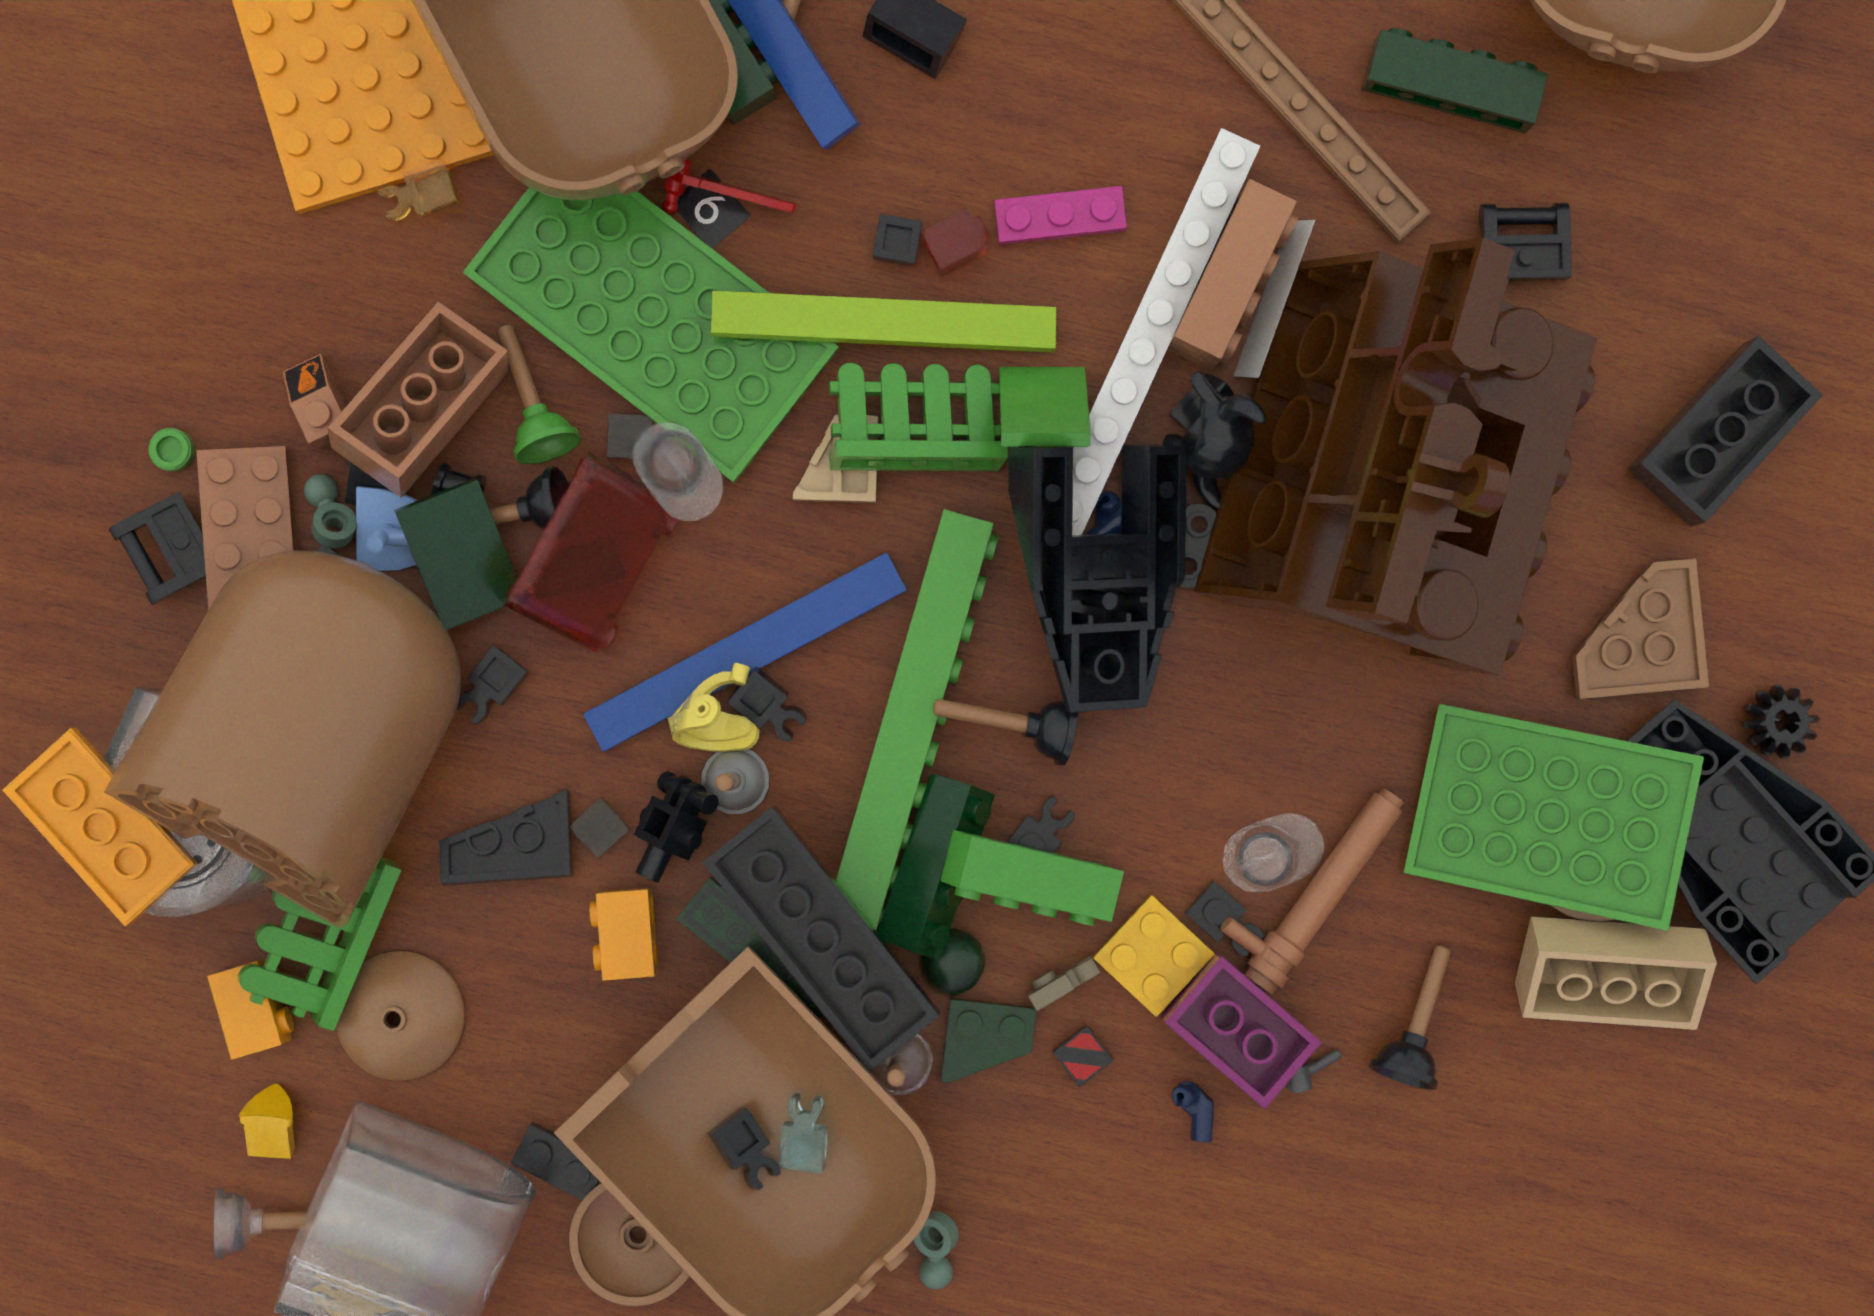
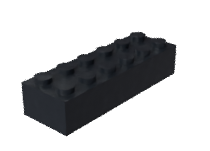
M776 805L770 807L702 862L869 1072L939 1017V1009Z

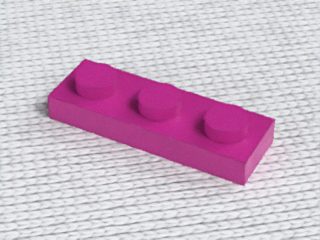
M1122 186L994 200L999 245L1124 232L1127 229Z

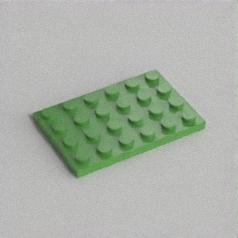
M1439 704L1404 873L1668 931L1704 757Z

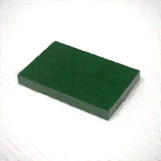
M476 478L394 510L437 617L446 630L525 598Z

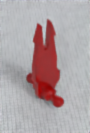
M689 158L683 161L684 168L676 174L667 177L664 184L667 194L662 203V210L668 215H674L677 212L678 198L685 192L686 185L790 213L795 212L796 203L689 173L691 167Z

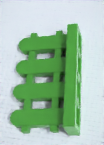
M846 363L839 369L836 381L829 382V395H837L839 423H832L831 437L840 438V440L835 441L829 453L830 470L999 471L1008 458V448L1001 446V441H995V439L1001 438V425H994L992 397H998L1000 394L999 383H991L990 373L982 365L970 366L963 376V383H949L947 370L939 364H931L926 367L921 376V382H907L906 371L902 366L895 363L887 364L882 369L879 375V382H864L862 368L855 363ZM865 396H880L881 424H867ZM908 396H922L924 424H909ZM950 397H964L966 425L952 424ZM868 437L882 438V440H868ZM910 438H925V440H910ZM953 438H967V441H953Z
M381 857L348 923L339 928L273 891V902L279 909L286 912L280 926L273 923H265L255 933V940L259 947L269 952L263 966L247 964L241 968L238 974V981L242 988L251 993L250 1001L262 1005L265 997L294 1006L292 1014L304 1018L306 1011H310L309 1015L317 1026L334 1031L401 869L392 860ZM301 916L328 925L323 938L319 939L293 930L298 917ZM340 930H343L344 933L339 945L335 944ZM281 957L310 965L305 980L276 971ZM323 970L327 971V974L324 978L322 985L318 984V982L321 978Z

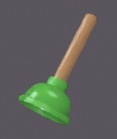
M511 325L500 327L497 333L502 347L508 350L509 366L525 408L522 412L524 421L516 432V446L513 450L514 457L518 463L525 465L539 464L559 458L579 445L581 441L580 433L562 415L549 412L546 404L541 403L514 327Z

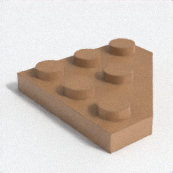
M1696 558L1648 563L1573 654L1572 665L1576 699L1709 687Z

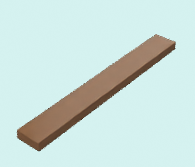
M1171 0L1397 244L1431 213L1235 0Z

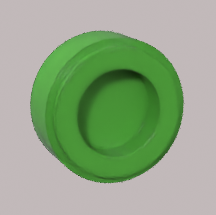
M164 428L156 432L151 438L148 447L152 462L157 467L169 472H179L186 469L194 460L196 451L192 438L187 433L175 428Z

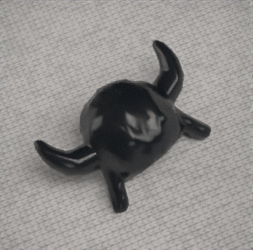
M1196 371L1191 377V385L1201 397V415L1184 437L1178 434H1168L1165 436L1163 444L1187 446L1186 461L1192 470V477L1197 491L1207 504L1215 509H1219L1222 496L1216 478H1229L1247 464L1255 440L1254 422L1263 424L1267 419L1265 412L1254 399L1242 394L1229 397L1216 393L1201 371Z

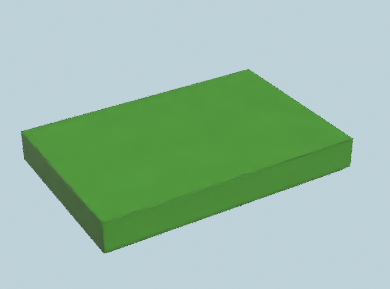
M999 367L1001 446H1090L1091 431L1085 367Z

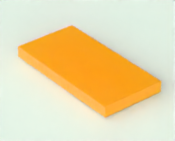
M70 728L2 791L125 927L130 926L190 872L198 862L168 829L104 793L116 771L77 728Z

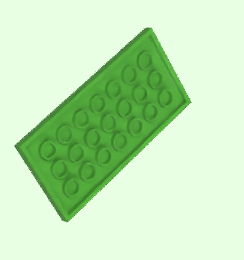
M528 188L463 271L473 282L734 484L839 351V346L834 342L711 337L712 291L769 292L638 191L626 196H622L619 193L599 199L565 200L550 197Z

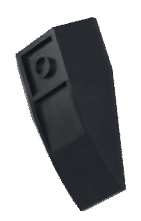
M1672 700L1626 740L1628 742L1704 757L1678 888L1696 920L1754 984L1761 981L1789 956L1786 950L1845 898H1856L1874 882V852L1827 801L1677 700Z

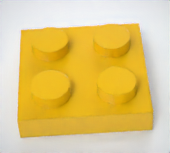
M1150 894L1092 957L1157 1017L1215 953Z

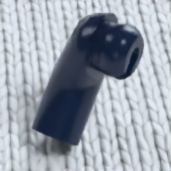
M1110 491L1102 492L1096 503V526L1084 535L1120 534L1123 525L1121 498Z
M1189 1081L1181 1082L1173 1089L1172 1100L1177 1107L1180 1106L1192 1117L1191 1140L1212 1142L1213 1100L1197 1084Z

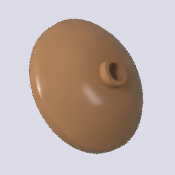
M412 951L386 952L362 963L337 1023V1034L347 1055L367 1073L392 1081L417 1079L439 1068L456 1050L465 1027L466 1011L464 998L452 974L433 958ZM390 1011H395L400 1015L401 1022L399 1026L395 1027L389 1024L387 1016Z
M600 1183L581 1201L573 1216L570 1227V1254L579 1276L597 1295L620 1305L643 1306L669 1297L685 1283L689 1275L647 1231L646 1238L643 1240H637L632 1236V1228L635 1226L642 1227L641 1224Z

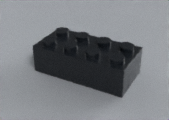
M1757 336L1743 343L1627 469L1688 526L1692 527L1705 523L1823 394L1761 337Z

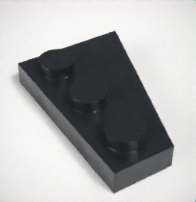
M566 789L539 803L519 808L516 812L492 822L487 821L440 840L441 884L449 886L573 877L570 792Z

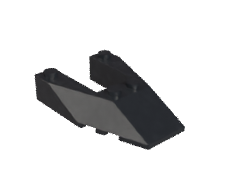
M1165 444L1123 445L1122 534L1072 535L1073 448L1009 447L1008 492L1029 584L1067 712L1147 707L1162 656L1158 654L1165 628H1170L1174 616V611H1170L1175 592L1178 584H1183L1185 578L1187 446Z

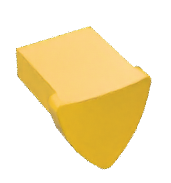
M273 1084L256 1094L239 1113L240 1123L244 1124L247 1154L253 1157L291 1159L295 1149L292 1104L285 1090L279 1084Z

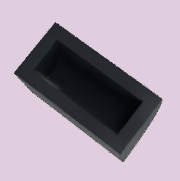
M876 0L868 12L862 36L936 79L956 46L967 19L935 0Z

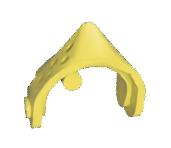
M734 663L732 671H723L704 680L671 717L667 718L672 739L684 747L703 751L730 752L752 748L759 739V727L745 716L722 712L719 701L709 695L718 687L734 683L745 686L750 667Z

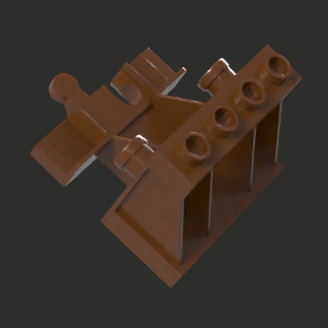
M1484 237L1430 244L1424 268L1382 251L1300 261L1260 376L1256 378L1251 398L1265 412L1267 420L1263 424L1254 422L1255 440L1247 464L1226 480L1221 497V505L1216 514L1194 592L1236 606L1303 614L1410 646L1409 655L1451 669L1500 676L1504 661L1513 656L1522 639L1523 622L1518 612L1528 578L1532 577L1539 570L1546 555L1547 539L1542 532L1551 497L1561 489L1570 472L1571 456L1566 449L1575 414L1587 403L1594 388L1595 373L1590 366V361L1597 338L1547 319L1533 309L1521 308L1503 301L1509 281L1507 277L1515 250ZM1436 531H1445L1442 541L1436 536Z

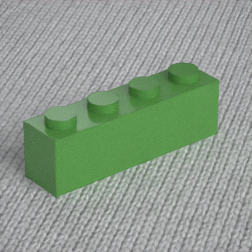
M953 830L941 881L955 886L954 895L980 901L982 893L994 896L993 903L1000 906L1018 909L1020 902L1032 904L1031 912L1056 918L1057 912L1060 910L1070 913L1068 920L1094 926L1095 918L1112 922L1124 871L1104 864Z

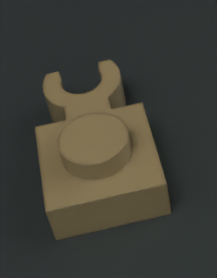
M1091 956L1084 958L1071 968L1063 970L1058 974H1055L1053 969L1048 970L1031 981L1034 988L1027 992L1028 997L1036 1011L1071 992L1076 986L1095 977L1100 971Z

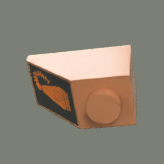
M319 354L283 371V377L289 404L308 444L323 449L331 445L328 426L343 411L347 404L323 354Z

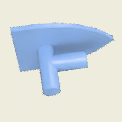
M356 487V561L364 562L378 571L401 570L416 565L394 510L415 502L417 499L406 494L401 498L391 490L378 487Z

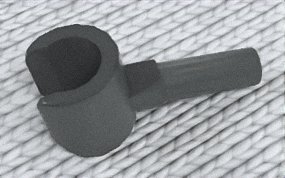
M1338 1049L1315 1061L1303 1064L1287 1083L1288 1090L1299 1093L1312 1089L1310 1074L1317 1073L1341 1059L1342 1056Z

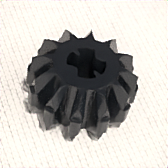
M1782 685L1771 686L1769 693L1764 690L1757 691L1755 699L1758 705L1746 704L1743 707L1748 714L1753 715L1752 720H1745L1741 724L1744 729L1754 730V733L1749 736L1747 742L1750 745L1761 743L1760 753L1764 756H1771L1776 752L1778 758L1783 759L1789 758L1791 750L1796 753L1806 751L1803 739L1814 740L1817 737V734L1808 728L1809 723H1817L1821 719L1818 715L1807 714L1814 701L1810 698L1800 700V689L1789 688L1785 692ZM1776 714H1784L1786 722H1781V725L1785 726L1784 729H1776L1775 721H1780V719L1775 718Z

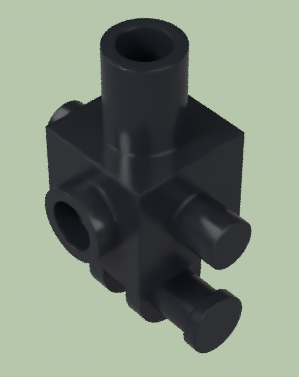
M670 771L662 773L657 781L658 789L666 793L664 800L655 796L651 797L647 807L640 813V822L634 833L635 836L649 843L635 872L657 883L660 882L672 855L690 860L694 850L699 848L702 843L701 835L707 824L706 820L698 817L699 812L710 815L717 809L719 803L718 797L712 793H706L703 785L693 782L685 776L676 777Z

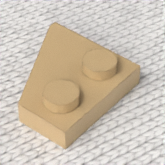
M835 415L825 432L826 435L820 446L817 447L804 476L793 492V500L876 503L877 470H830L829 453L835 441L840 440L839 437H831L832 423H839L838 415ZM866 415L867 424H878V416ZM868 437V440H878V438Z

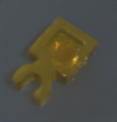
M443 159L404 173L403 177L407 185L405 187L399 188L388 185L378 191L379 197L383 199H388L392 196H397L398 206L394 210L385 213L386 217L391 220L405 218L412 207L415 208L417 215L423 217L461 202L450 169Z

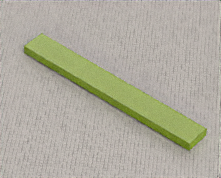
M712 291L711 337L1054 353L1056 349V307Z

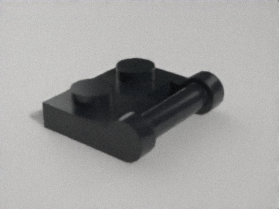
M1553 203L1552 207L1496 208L1495 204L1480 205L1479 227L1481 229V238H1487L1515 250L1507 277L1509 281L1568 280L1572 277L1570 207L1568 203ZM1552 224L1553 234L1497 235V225Z
M179 492L118 522L108 529L115 541L120 540L148 589L145 595L151 605L160 603L175 593L206 578L203 534ZM146 525L176 576L166 582L162 580L136 534L137 530Z

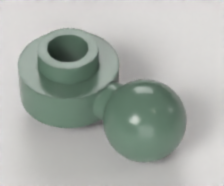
M316 474L310 477L304 486L306 500L309 504L318 508L313 516L312 534L316 541L323 546L329 548L344 547L354 538L357 526L356 515L348 506L335 502L339 494L336 481L326 474ZM334 526L340 531L332 532L327 530V527Z
M940 1211L930 1212L923 1228L914 1239L918 1250L927 1256L919 1267L920 1280L926 1287L933 1290L942 1289L951 1282L953 1267L945 1256L957 1245L959 1240V1232L955 1222L947 1214Z

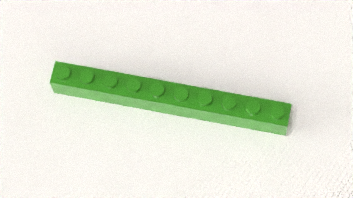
M946 509L943 510L836 879L837 883L876 932H878L886 908L883 905L887 891L892 890L900 867L895 865L900 848L906 849L913 825L907 823L911 808L919 809L927 784L919 782L924 765L933 766L939 742L931 740L935 725L944 726L946 722V717L934 715L933 705L935 700L944 698L948 682L952 684L957 683L963 663L962 659L955 657L959 642H969L975 618L967 616L972 600L980 602L987 577L979 575L983 559H993L999 538L998 535L991 534L994 523Z

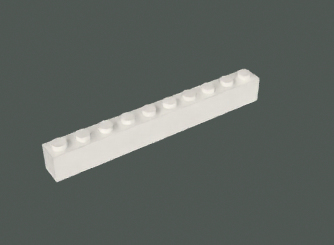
M1223 128L1220 129L1089 414L1090 446L1074 447L1072 535H1082L1259 151L1260 145Z

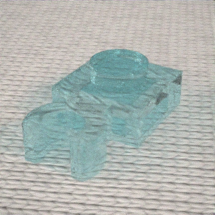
M794 1093L788 1103V1112L794 1122L785 1121L781 1127L779 1168L822 1173L826 1167L828 1126L816 1125V1119L824 1108L823 1097L817 1095L813 1100L812 1110L805 1111L799 1103L800 1093Z

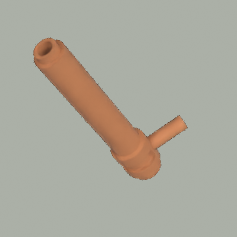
M1382 788L1379 794L1374 792L1276 931L1270 930L1264 940L1260 939L1232 917H1228L1222 923L1220 931L1253 954L1247 962L1250 966L1244 974L1247 978L1271 995H1273L1278 987L1281 989L1289 980V977L1286 975L1293 966L1296 968L1306 956L1304 953L1305 948L1402 814L1400 808L1404 802L1385 788Z

